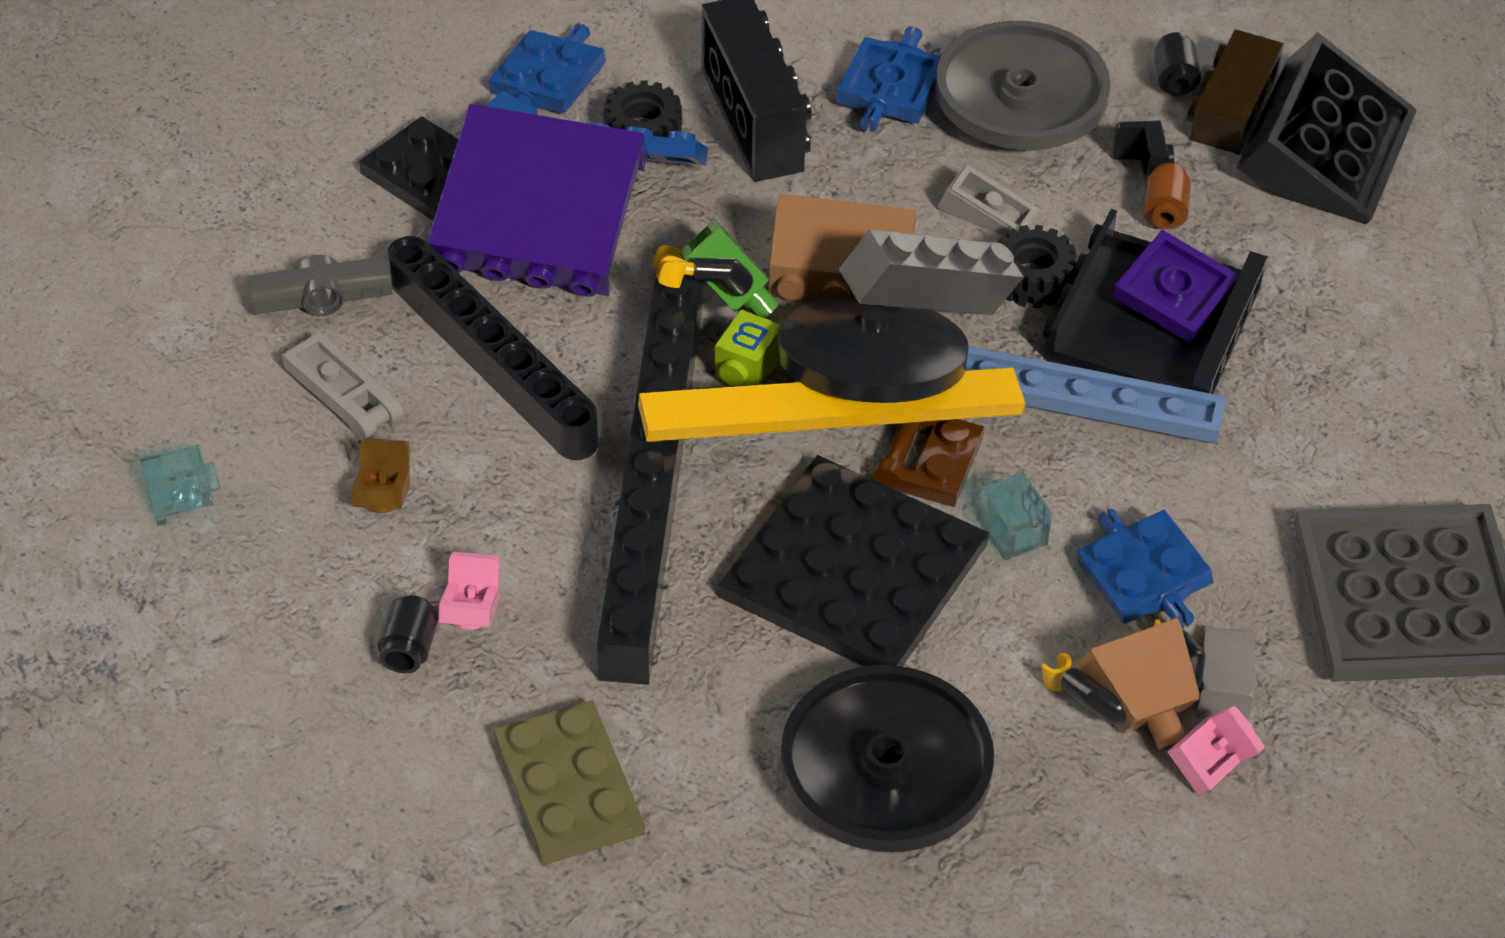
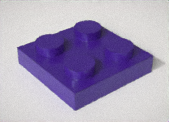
M1162 229L1115 285L1112 297L1191 343L1230 295L1239 274Z

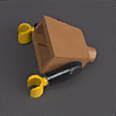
M1178 618L1161 623L1159 619H1155L1153 627L1090 649L1077 662L1078 668H1072V658L1069 654L1060 653L1057 655L1058 669H1052L1046 663L1041 664L1042 678L1045 688L1054 692L1066 691L1106 722L1115 724L1121 733H1127L1148 725L1158 750L1164 751L1172 748L1186 735L1177 714L1187 710L1199 699V692L1203 686L1206 654L1189 633L1182 629Z

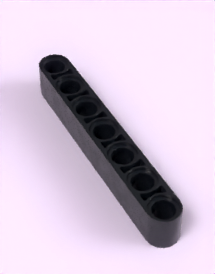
M404 236L393 241L388 248V256L394 291L560 455L571 460H583L591 457L598 448V420L595 404L425 240L415 236Z

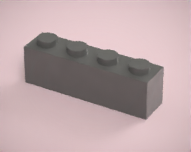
M872 229L868 230L839 268L859 304L993 315L1024 278L1014 262V256L1011 251L1003 244L997 242L991 243Z

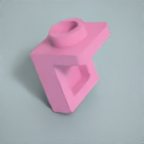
M464 552L451 553L449 557L448 585L439 604V623L453 624L455 627L463 630L490 627L499 603V556Z
M1232 706L1204 718L1167 752L1197 795L1211 790L1241 761L1258 755L1264 749V745L1254 732L1251 723L1242 715L1237 707Z

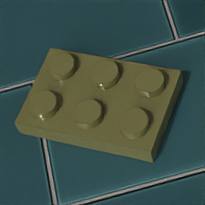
M593 700L493 729L495 744L543 866L645 835L644 820Z

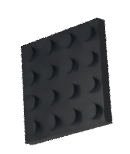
M817 455L718 584V597L861 666H904L988 545L989 532Z

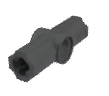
M313 255L302 260L297 269L248 276L254 315L304 308L312 315L327 316L340 310L346 301L393 295L387 256L337 263L330 256Z

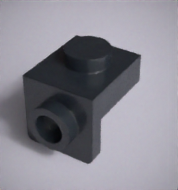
M1161 120L1129 121L1117 124L1113 146L1114 159H1140L1145 185L1148 176L1157 166L1164 163L1174 164V148L1172 144H1166Z

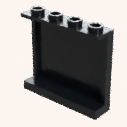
M1110 209L1103 225L1095 224L1088 244V250H1090L1088 255L1081 253L1077 260L1073 273V279H1075L1073 285L1066 283L1062 289L1058 302V309L1060 310L1058 315L1051 313L1046 321L1042 340L1048 341L1046 361L1214 394L1260 292L1268 256L1250 251L1242 270L1222 264L1239 274V277L1230 295L1194 340L1189 343L1112 297L1115 285L1151 242L1114 231L1117 210Z

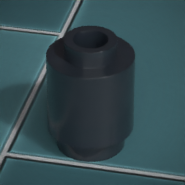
M1180 32L1164 35L1158 41L1154 50L1159 86L1165 93L1170 95L1190 93L1201 82L1196 45L1187 35Z
M409 595L397 598L391 602L378 642L380 661L386 668L397 673L408 674L417 671L420 665L427 660L439 621L438 611L428 600L420 596Z

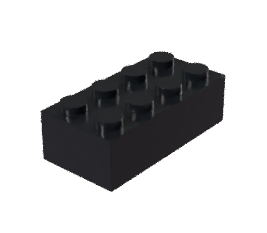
M720 0L702 4L701 70L753 181L759 182L804 172L805 153L810 152L811 149L810 138L806 129V121L812 118L811 104L807 94H801L798 89L797 77L793 66H787L784 61L783 49L779 38H773L770 33L769 20L765 10L759 11L754 0Z

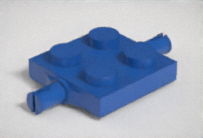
M576 23L570 33L563 38L529 30L488 79L490 93L498 95L504 91L537 109H550L565 114L606 63L605 51L603 48L583 44L590 36V29L585 24L581 26L580 23Z
M913 26L907 27L899 42H884L864 37L837 90V103L866 110L859 122L861 128L867 131L870 125L869 132H874L884 115L919 124L936 89L937 67L941 56L925 52L917 47L923 36L922 31L918 27H915L914 32Z
M1107 509L1108 516L1103 511L1098 517V523L1108 535L1077 549V555L1080 565L1122 623L1126 624L1146 614L1164 611L1171 620L1178 618L1182 629H1184L1183 622L1187 627L1190 626L1194 620V615L1183 601L1191 593L1214 583L1211 568L1165 509L1128 526L1122 522L1115 510Z

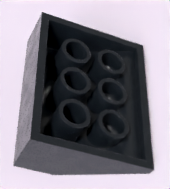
M1317 32L1286 60L1236 168L1270 194L1367 224L1372 220L1417 109Z

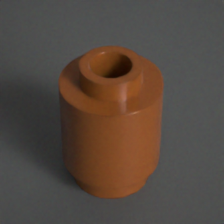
M1164 163L1157 166L1148 176L1143 214L1146 221L1154 227L1173 229L1186 222L1189 213L1191 180L1184 168L1177 164Z

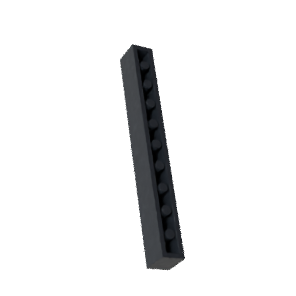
M655 275L597 640L598 681L650 685L684 439L647 442L638 401L640 393L692 389L702 319V281H693L692 276L689 275L683 276L680 288L660 284Z

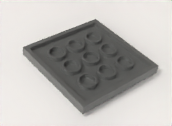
M1491 504L1296 512L1294 527L1331 682L1505 675V550Z

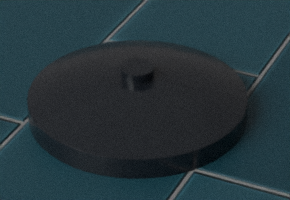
M855 296L819 300L796 309L782 321L778 330L777 356L780 364L787 373L802 384L835 397L873 403L915 401L932 397L950 389L964 376L969 348L967 338L962 330L954 322L938 312L928 309L859 304Z
M871 665L835 674L814 686L800 699L790 713L784 727L781 744V772L784 785L792 802L799 812L821 832L837 841L859 849L876 852H906L942 842L964 828L975 817L985 802L991 785L994 767V747L990 730L982 714L972 701L956 687L937 676L914 668L895 665Z

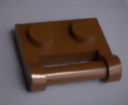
M959 419L900 423L885 458L879 460L876 465L873 479L901 493L955 507L983 440L984 426ZM916 432L929 435L915 471L904 469L902 465Z

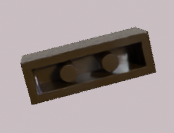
M1234 29L1227 45L1221 43L1217 49L1213 62L1214 71L1207 69L1200 88L1201 97L1194 96L1190 103L1187 121L1193 122L1190 135L1191 141L1240 155L1278 75L1284 43Z

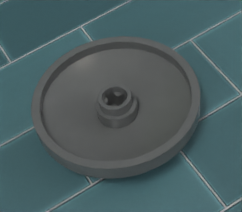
M1032 21L995 22L974 28L962 34L943 52L938 63L936 75L937 99L943 112L952 123L980 141L1016 150L1054 148L1071 143L1086 135L1100 122L1105 114L1110 92V75L1107 66L1091 45L1064 29Z

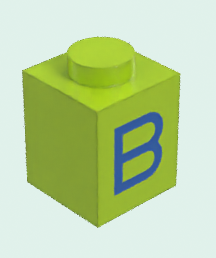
M741 309L715 345V378L725 381L734 387L763 385L779 362L777 340L781 324Z

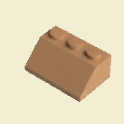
M779 193L770 258L769 293L774 298L812 303L829 298L855 296L839 270L841 265L869 229L915 234L917 210Z

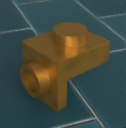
M363 439L360 444V470L352 487V507H366L368 511L374 513H386L394 509H402L410 488L409 442Z

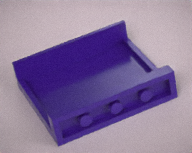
M469 103L427 243L458 273L464 270L481 273L485 277L496 281H504L507 278L526 281L531 286L541 289H547L551 286L565 288L578 295L587 297L594 296L595 294L610 296L611 288L608 276L637 170L644 171L648 157L644 133Z

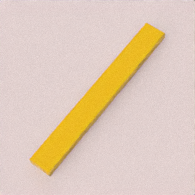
M1013 367L965 371L964 376L957 384L940 394L920 400L898 403H873L839 398L812 389L801 382L640 393L638 401L647 442L1023 414L1026 404Z

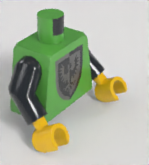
M715 218L682 249L663 245L656 250L652 265L658 268L656 278L662 285L680 288L684 274L692 275L693 281H706L733 311H737L743 305L750 313L763 318L770 315L779 305L777 300L764 288V285L769 281L766 274Z

